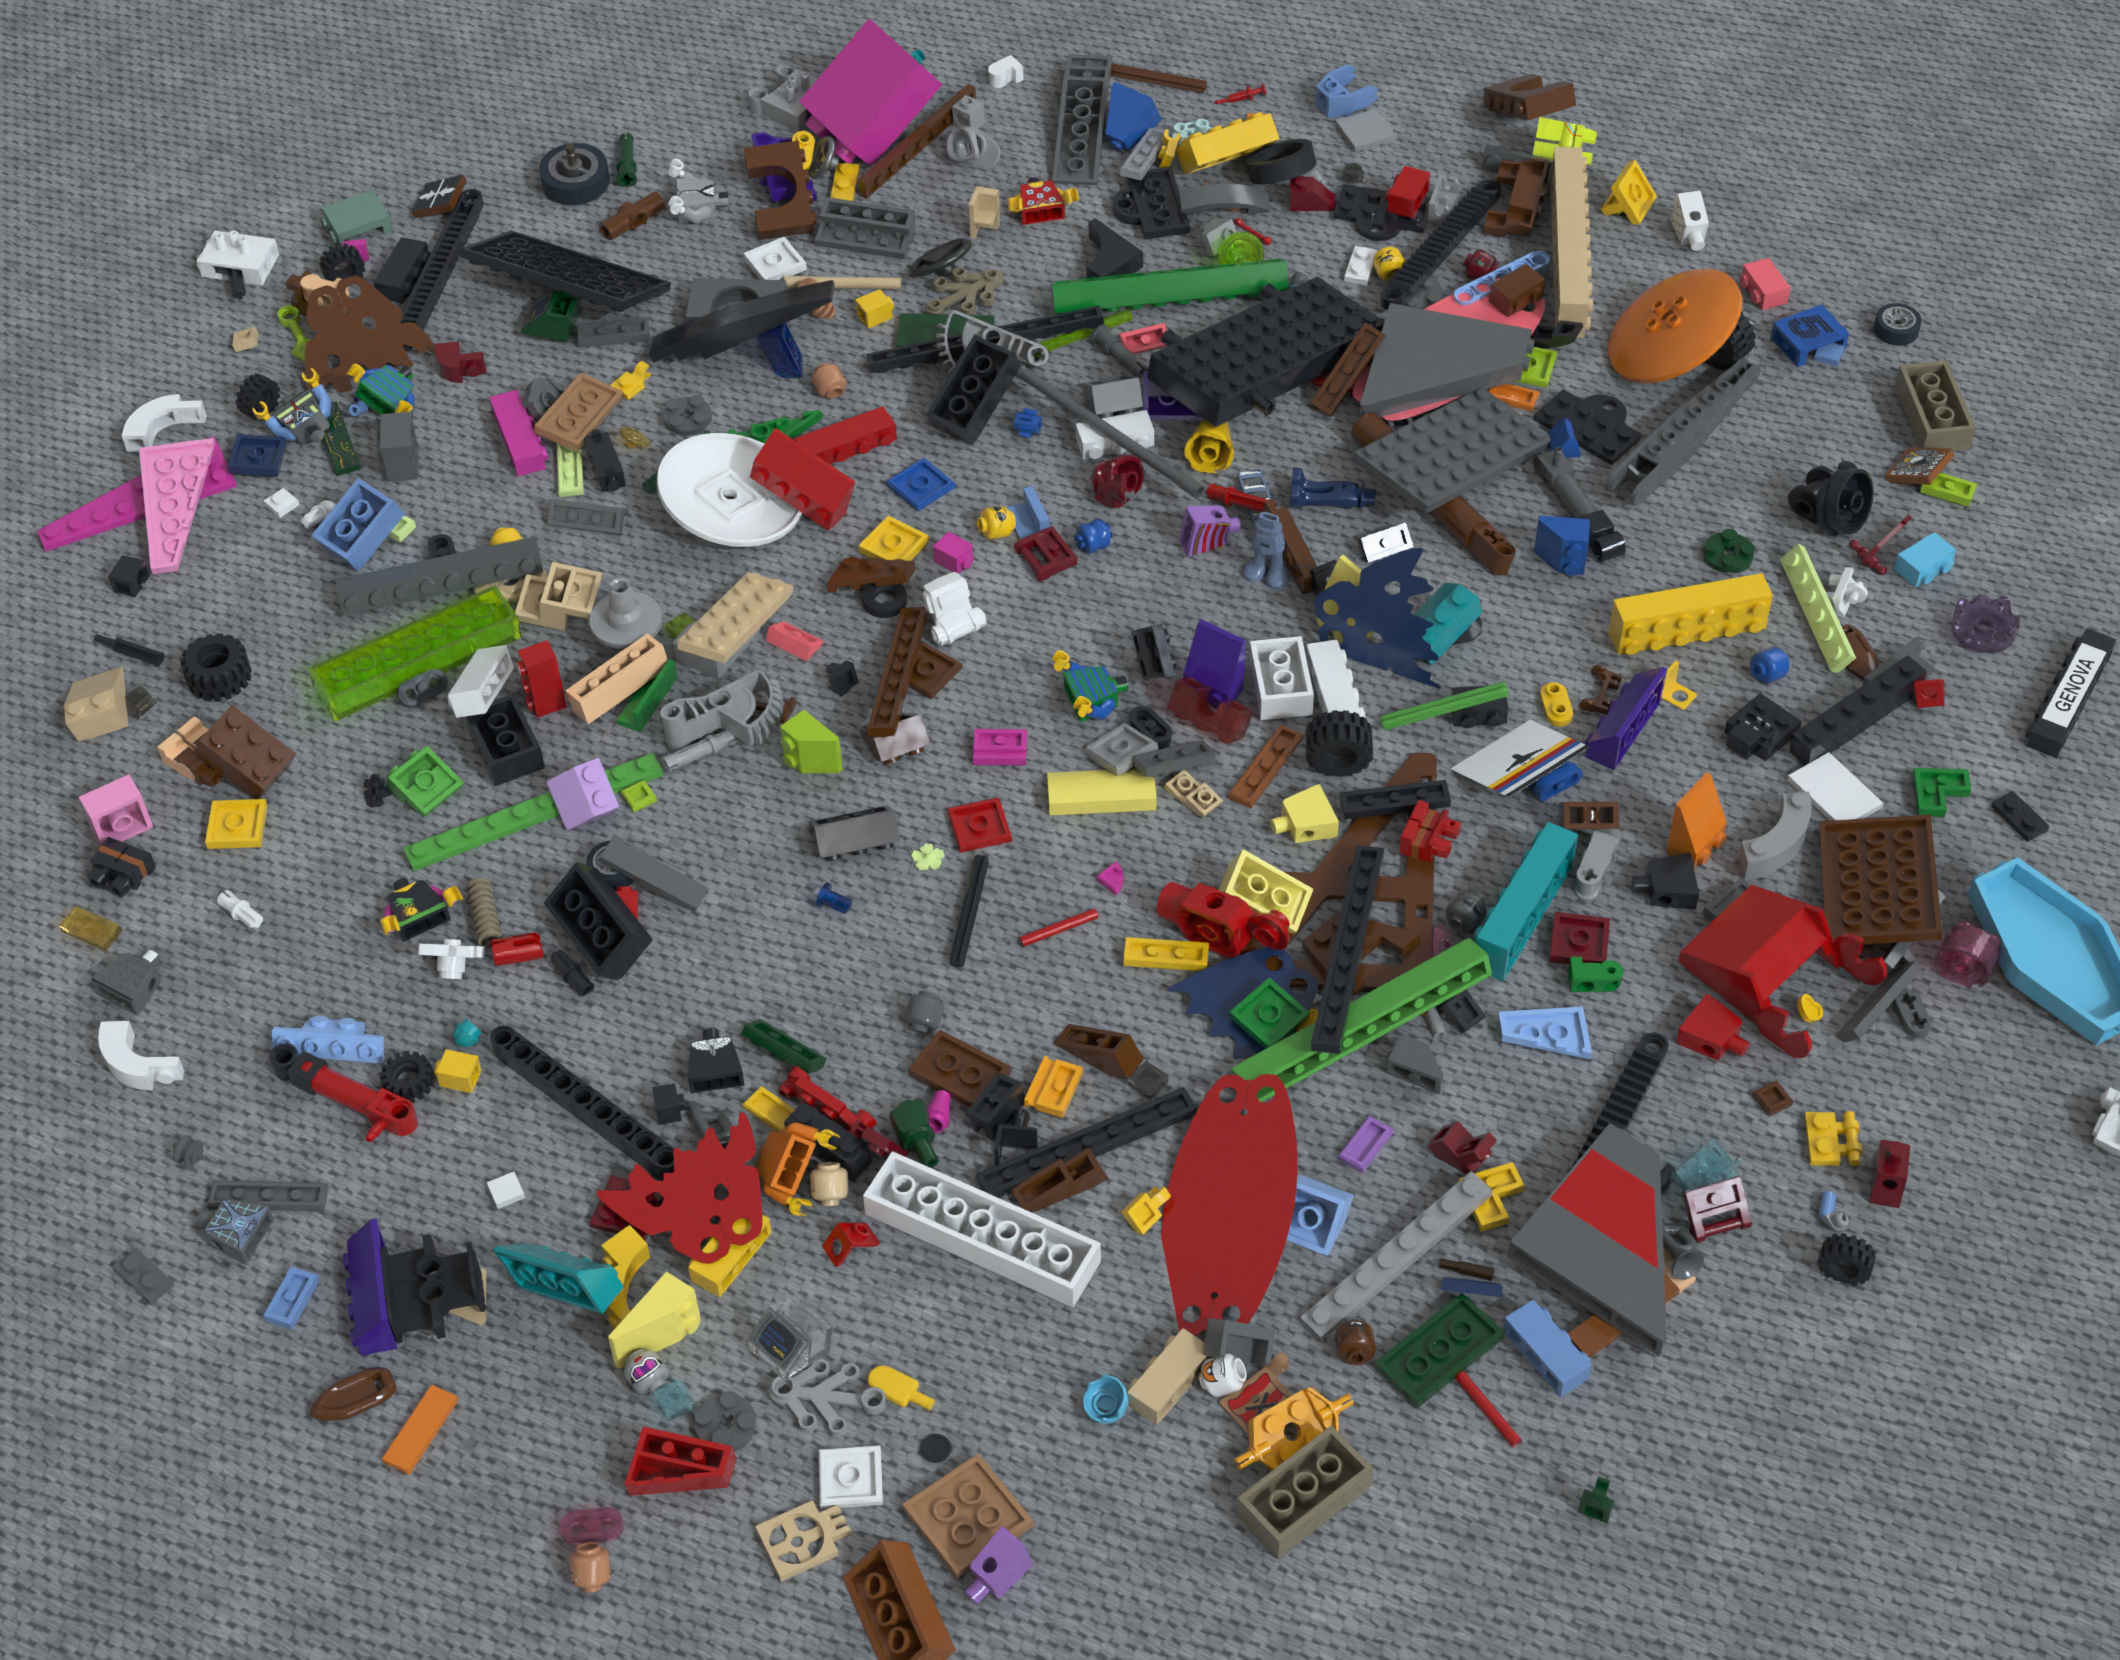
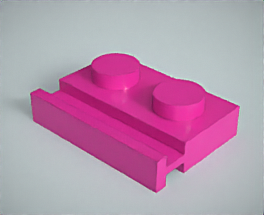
M974 729L973 765L1026 766L1027 729Z

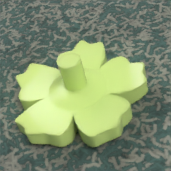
M926 843L920 848V851L914 850L911 857L914 862H917L915 867L920 871L928 870L929 866L931 869L936 870L940 868L942 863L940 859L944 858L945 854L944 850H939L938 848L933 850V845Z

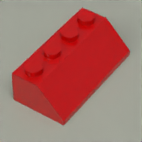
M777 428L772 431L754 459L750 478L828 531L846 515L855 485L854 480Z

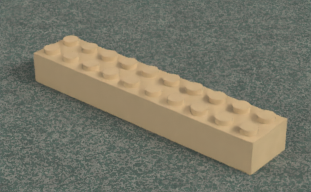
M1554 147L1550 188L1555 327L1560 320L1583 323V328L1577 338H1585V331L1590 330L1591 316H1588V314L1593 311V298H1589V296H1592V282H1588V280H1591L1592 266H1587L1591 261V250H1587L1590 247V234H1586L1589 233L1590 220L1585 218L1588 217L1589 203H1585L1588 200V188L1584 187L1587 186V172H1583L1586 171L1587 157H1583L1582 148Z

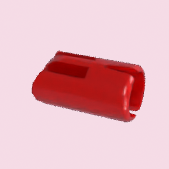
M537 932L492 939L490 941L496 967L539 960L544 955L541 938Z

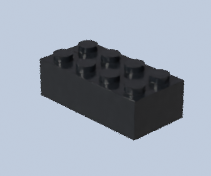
M974 334L926 413L931 426L973 445L1021 367L1016 353Z
M576 862L544 902L545 906L598 976L615 980L621 979L653 941L598 868Z

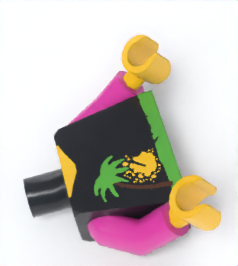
M405 878L397 880L393 885L395 892L388 895L390 904L385 907L383 918L380 920L384 935L397 930L401 940L405 942L450 921L447 905L452 907L455 901L463 900L458 887L452 886L443 890L435 886H429L424 880H419L412 884Z

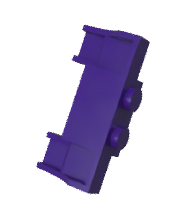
M766 132L751 134L753 147L792 141V138H778ZM759 177L760 185L765 186L772 202L790 199L796 194L794 185L784 177ZM809 179L810 183H806L807 190L812 191L813 201H816L817 193L813 188L812 179Z

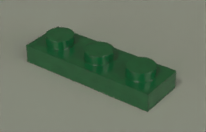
M762 1019L744 1025L742 1035L750 1039L752 1044L764 1047L772 1052L773 1056L777 1059L785 1060L801 1068L807 1074L824 1067L826 1057Z

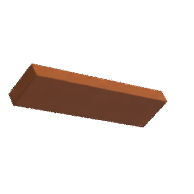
M1280 724L1229 792L1228 798L1252 809L1301 743L1304 734Z
M1664 1273L1666 1304L1679 1294L1680 1288ZM1593 1315L1570 1331L1568 1335L1571 1338L1572 1344L1590 1358L1623 1335V1333L1598 1316Z

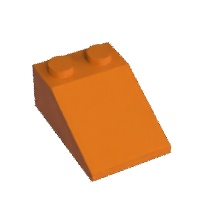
M1708 772L1675 805L1666 855L1668 856L1691 853L1694 869L1699 864L1705 865L1711 856V851L1714 848L1719 849L1727 837L1724 834L1727 824L1712 775Z

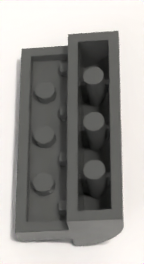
M825 197L820 213L821 222L815 242L817 246L905 259L909 244H912L914 239L915 212L914 210Z

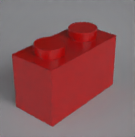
M1404 166L1401 173L1396 174L1393 187L1387 190L1385 201L1388 202L1387 212L1414 219L1429 191L1431 172Z

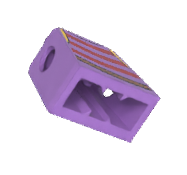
M1220 505L1187 506L1179 542L1188 557L1226 546L1229 533L1240 531V521L1237 517L1229 518L1224 508Z

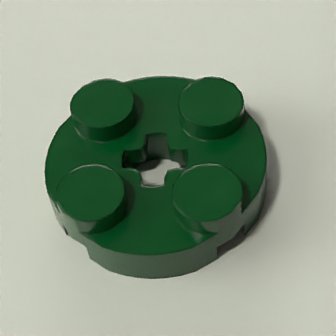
M1725 529L1722 533L1712 535L1706 540L1703 549L1704 560L1708 566L1722 573H1740L1747 570L1752 565L1755 553V546L1747 538L1737 534L1733 529ZM1725 550H1728V551L1731 550V551H1733V555H1731V554L1725 555V554H1724V551H1725Z

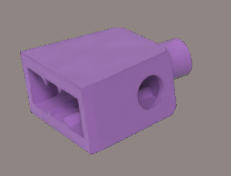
M1001 1526L970 1564L969 1568L974 1576V1580L964 1590L966 1596L977 1605L989 1592L999 1599L1033 1566L1026 1546Z

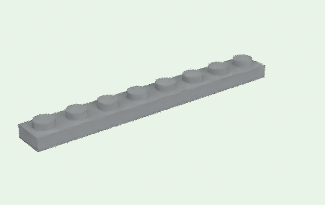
M1472 1171L1303 1314L1300 1317V1322L1322 1341L1492 1196V1189Z

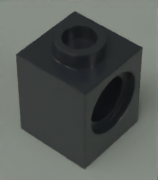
M123 555L108 576L113 592L133 597L138 595L143 587L141 586L142 583H146L150 577L144 560Z

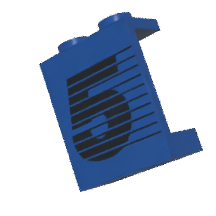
M1822 304L1775 321L1771 333V339L1797 367L1806 364L1808 352L1833 342L1845 346L1844 349H1846L1849 337L1847 329Z

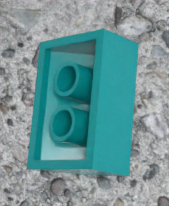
M1443 583L1414 615L1434 624L1426 629L1427 632L1422 638L1431 645L1432 651L1440 658L1483 611L1479 597L1461 584ZM1423 659L1430 665L1436 662L1434 660Z

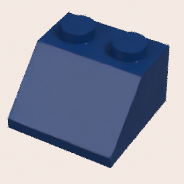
M1538 516L1534 553L1558 573H1566L1569 576L1584 575L1589 544L1590 519Z

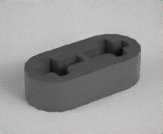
M1904 989L1893 1002L1894 1010L1909 1036L1924 1038L1929 1034L1932 1024L1920 996L1913 990ZM1902 999H1906L1907 1002H1912L1911 1010L1909 1009L1907 1003H1902ZM1914 1018L1918 1025L1923 1024L1922 1029H1919L1917 1025H1912Z

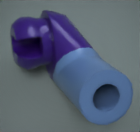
M353 397L356 404H352L349 407V413L352 416L366 414L369 406L357 397Z

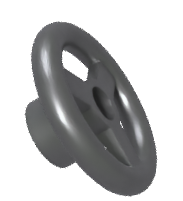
M823 137L813 150L809 173L814 179L820 178L827 170L833 171L839 162V156L835 153V140L833 137Z

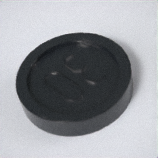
M931 1434L921 1443V1455L929 1462H942L951 1453V1443L944 1435Z

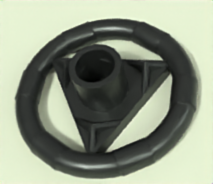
M959 238L933 248L911 265L910 273L915 277L927 276L937 271L940 276L948 275L956 268L954 263L970 251L972 242L967 238Z

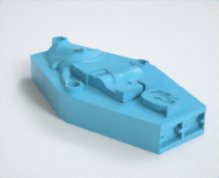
M2018 857L2009 862L2002 861L1992 871L1988 873L1981 872L1971 881L1972 886L1967 895L2009 982L2096 1046L2119 1034L2120 948L2107 922L2098 913Z

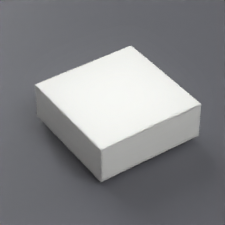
M515 1172L487 1182L497 1209L525 1198Z

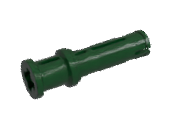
M623 133L619 137L620 160L616 166L618 171L616 181L619 186L627 187L634 186L637 182L635 174L637 165L633 160L634 137L632 134L627 133V139H625V133Z

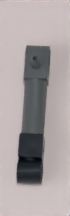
M1557 447L1555 450L1534 456L1533 465L1535 471L1541 474L1539 476L1549 491H1555L1572 517L1590 519L1588 546L1592 548L1595 556H1599L1597 558L1599 562L1624 555L1626 545L1620 532L1614 531L1615 526L1604 510L1598 511L1576 481L1574 478L1575 470L1564 456L1562 448Z

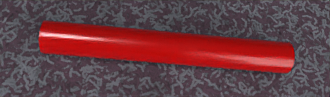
M1093 908L1020 936L1019 940L1022 946L1025 947L1098 919V913Z
M1465 1371L1460 1372L1455 1377V1380L1511 1447L1520 1443L1522 1439Z

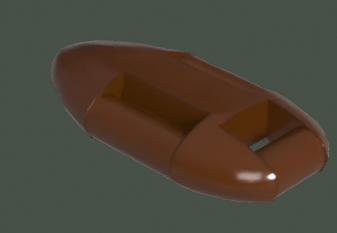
M1849 624L1842 625L1843 631L1856 656V659L1845 668L1854 675L1864 679L1879 666L1877 654L1861 631Z
M374 1367L365 1369L335 1382L324 1390L313 1403L310 1409V1416L323 1421L349 1419L387 1401L395 1393L397 1385L388 1368ZM377 1380H381L383 1388L377 1391L374 1384Z

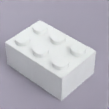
M1302 636L1250 641L1249 664L1260 720L1313 715L1314 693Z

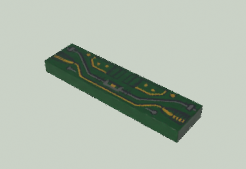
M337 401L332 402L331 413L327 418L330 426L323 431V438L336 474L339 476L361 470L338 403Z

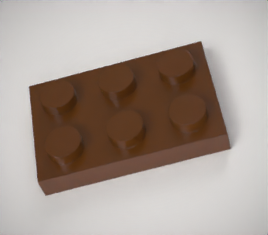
M942 1030L936 1033L908 1069L910 1077L937 1091L943 1090L948 1092L952 1099L969 1108L997 1073L1007 1077L1011 1074V1066Z

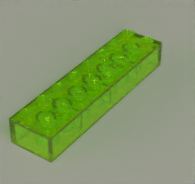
M496 585L313 665L308 668L313 689L333 720L337 721L397 694L400 684L431 669H437L443 673L469 662L477 649L509 644L522 638L518 616Z

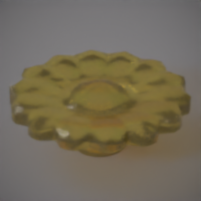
M620 427L619 434L627 441V446L634 448L636 445L644 448L650 446V440L643 433L631 427Z

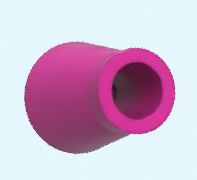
M943 1090L936 1091L933 1099L927 1106L929 1126L933 1128L935 1133H941L949 1126L951 1096Z

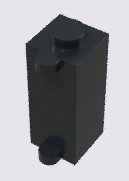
M598 429L593 430L591 436L584 438L590 463L601 491H616L626 486L622 466L608 432L601 433Z

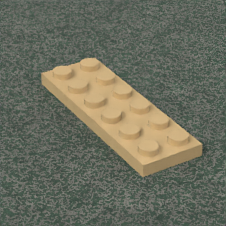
M747 572L678 640V649L725 663L789 599L793 593V585L784 583L782 580L761 576L759 573Z

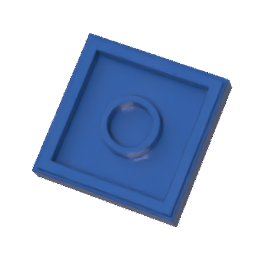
M925 458L920 459L886 481V486L916 511H920L956 488L955 482Z

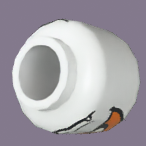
M1225 1353L1224 1358H1208L1203 1362L1201 1372L1199 1373L1200 1385L1214 1397L1238 1392L1246 1380V1369L1242 1360L1230 1353Z

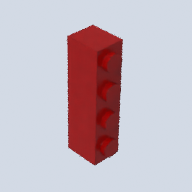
M884 406L799 436L795 438V441L827 463L832 464L844 462L849 457L860 453H868L871 449L881 445L887 446L897 440L895 422Z

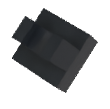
M845 660L842 664L832 662L825 668L826 672L830 674L829 682H831L834 693L841 697L859 682L854 663Z

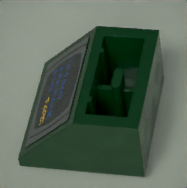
M550 291L532 303L521 333L568 342L579 316L580 298L571 297L570 293L564 291Z

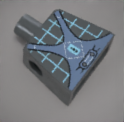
M231 1199L223 1200L216 1212L203 1209L197 1217V1225L205 1228L204 1234L209 1246L244 1265L248 1264L274 1221L269 1206Z

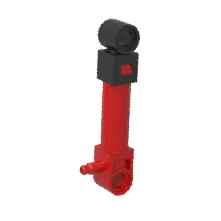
M282 1043L271 1050L269 1059L277 1078L284 1081L290 1080L292 1086L315 1096V1093H318L367 1116L369 1122L373 1124L365 1136L368 1142H373L383 1130L398 1136H407L416 1130L418 1126L417 1115L412 1102L384 1088H381L379 1091L374 1090L330 1069L327 1061L306 1051L299 1055L296 1047L292 1044Z

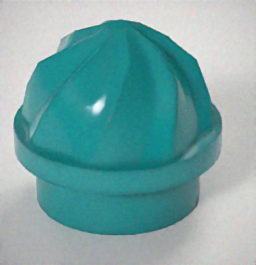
M465 1018L462 1023L458 1022L456 1024L453 1037L458 1046L470 1047L480 1041L478 1037L482 1032Z

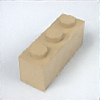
M1184 1328L1176 1336L1172 1335L1165 1343L1163 1352L1158 1357L1154 1356L1148 1362L1144 1374L1139 1379H1133L1127 1388L1129 1407L1155 1425H1158L1199 1377L1203 1362L1211 1358V1356L1203 1355L1205 1342Z

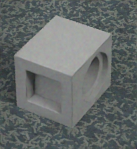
M965 95L952 106L954 127L970 126L978 129L984 123V103Z

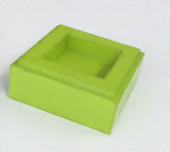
M645 780L621 790L622 797L633 812L657 802L656 796Z

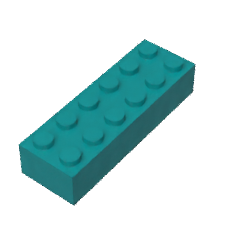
M1550 822L1546 824L1543 831L1538 830L1533 839V847L1531 850L1526 849L1522 856V865L1519 869L1515 868L1509 879V886L1501 889L1497 899L1498 904L1496 907H1490L1485 918V925L1477 928L1473 941L1488 954L1492 972L1491 977L1500 981L1505 980L1572 869L1578 839L1577 833Z

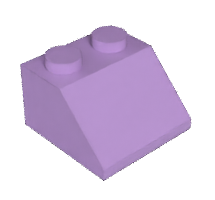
M599 758L573 767L546 782L567 831L617 812L619 808Z

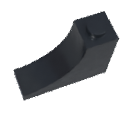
M1096 218L1089 222V239L1096 244L1099 254L1093 262L1086 266V278L1131 274L1143 268L1142 250Z

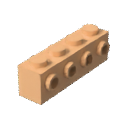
M647 633L565 690L573 713L587 724H590L658 676L668 661L663 645Z

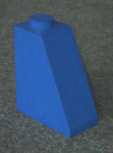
M1114 82L1105 134L1112 148L1117 151L1124 149L1129 152L1142 139L1147 130L1154 128L1162 119L1152 97Z

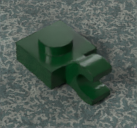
M1598 1476L1593 1491L1584 1489L1578 1513L1608 1524L1615 1501L1606 1496L1610 1485L1609 1480Z

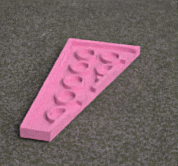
M214 438L139 448L152 575L174 572L179 569L215 447Z

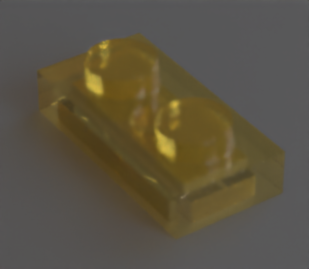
M77 906L73 908L59 925L61 932L104 951H107L122 933L119 924Z

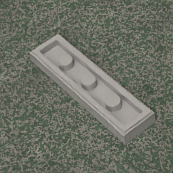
M1154 128L1147 130L1120 168V176L1138 180L1143 179L1157 159L1161 146L1164 145L1161 140L1164 133L1163 130Z

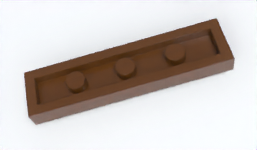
M1365 322L1310 402L1311 405L1331 417L1386 338L1385 334Z

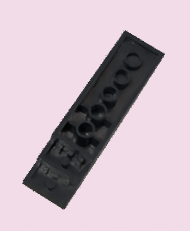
M833 280L801 286L752 299L699 317L654 336L649 356L653 363L674 353L677 359L681 361L701 352L706 360L832 302L835 283Z

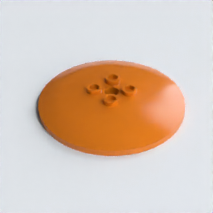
M1714 269L1685 271L1655 284L1635 299L1615 324L1608 343V356L1611 365L1621 377L1636 383L1666 381L1699 366L1725 343L1738 323L1742 311V295L1738 285L1729 275Z

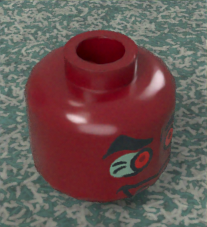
M1477 249L1474 254L1468 253L1463 263V266L1466 267L1465 276L1476 280L1499 268V265L1496 264L1497 258L1481 249Z

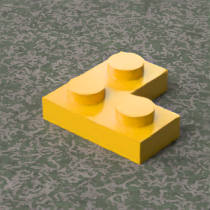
M1513 1162L1474 1173L1492 1189V1196L1472 1212L1481 1232L1508 1224L1509 1216L1500 1199L1524 1192L1525 1185Z

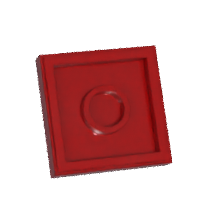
M999 797L947 808L960 853L1012 842V836Z

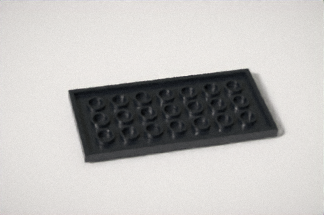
M512 230L461 248L460 257L469 260L471 264L485 265L490 270L496 272L504 271L513 278H525L532 284H543L549 286L550 290L564 291L570 293V296L574 298H586L592 304H604L610 306L611 310L618 312L635 307L639 303L647 302L651 298L659 297L661 294L670 291L671 286L670 281Z

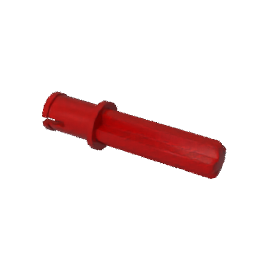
M1211 483L1206 490L1208 499L1224 502L1226 506L1234 504L1264 512L1265 501L1269 500L1236 491V488L1232 486L1226 488Z

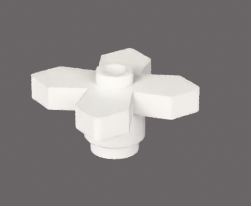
M444 939V944L419 943L418 955L438 956L437 971H439V978L462 979V972H465L466 957L485 958L486 947L461 945V940Z

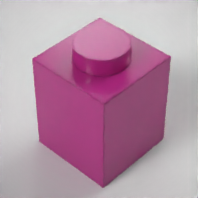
M949 531L933 546L934 562L952 572L959 574L963 569L970 568L973 563L972 544Z

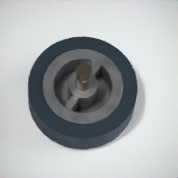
M568 143L558 146L549 151L542 158L539 165L544 193L553 201L561 204L579 205L591 202L600 197L607 190L610 183L606 156L601 150L592 145Z

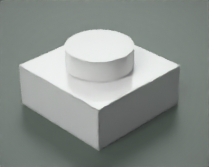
M282 488L265 499L264 505L281 518L299 506V501Z

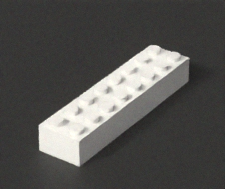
M893 1151L863 1195L865 1215L1070 1307L1075 1306L1101 1262V1243Z

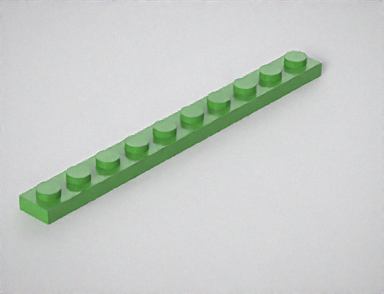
M652 752L605 770V774L613 793L616 794L643 780L648 782L663 776V770ZM548 792L403 848L404 853L413 871L557 817L559 812L551 793Z

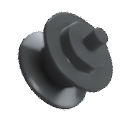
M189 1135L182 1137L177 1143L172 1145L174 1148V1161L180 1163L184 1160L186 1167L190 1168L193 1164L204 1159L202 1141L196 1140L193 1142L192 1137Z

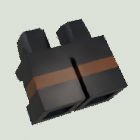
M107 837L90 860L93 869L87 878L90 885L98 889L102 888L108 880L112 881L109 884L110 892L122 898L130 889L137 891L140 887V881L146 874L150 875L156 869L150 852Z

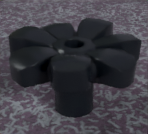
M372 774L370 779H365L363 786L368 789L364 791V797L367 799L366 804L371 808L381 807L383 805V798L392 794V791L387 786H384L385 779L380 778L379 774Z

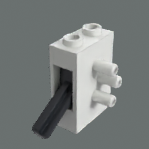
M235 230L229 233L214 231L211 238L207 240L203 252L197 258V267L200 269L202 277L229 280L232 296L238 297L239 300L243 299V296L246 295L244 283L264 284L279 256L276 240L238 234Z

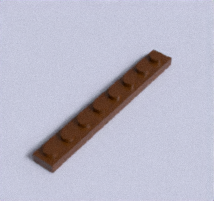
M967 84L962 90L958 91L954 97L944 103L938 111L932 114L922 125L918 126L907 138L903 139L898 146L877 162L866 174L862 175L858 180L859 196L865 199L869 198L953 124L952 106L965 95L976 99L975 87Z
M925 607L901 608L867 727L869 737L884 738L895 736L928 616Z

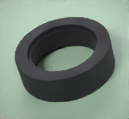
M1291 139L1270 144L1254 151L1245 159L1250 181L1260 185L1279 183L1307 173L1317 164L1312 142L1307 139Z

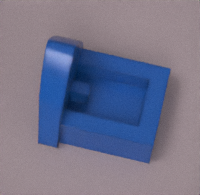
M1563 418L1547 432L1551 439L1550 451L1561 447L1566 458L1580 457L1579 443L1574 436L1572 423Z

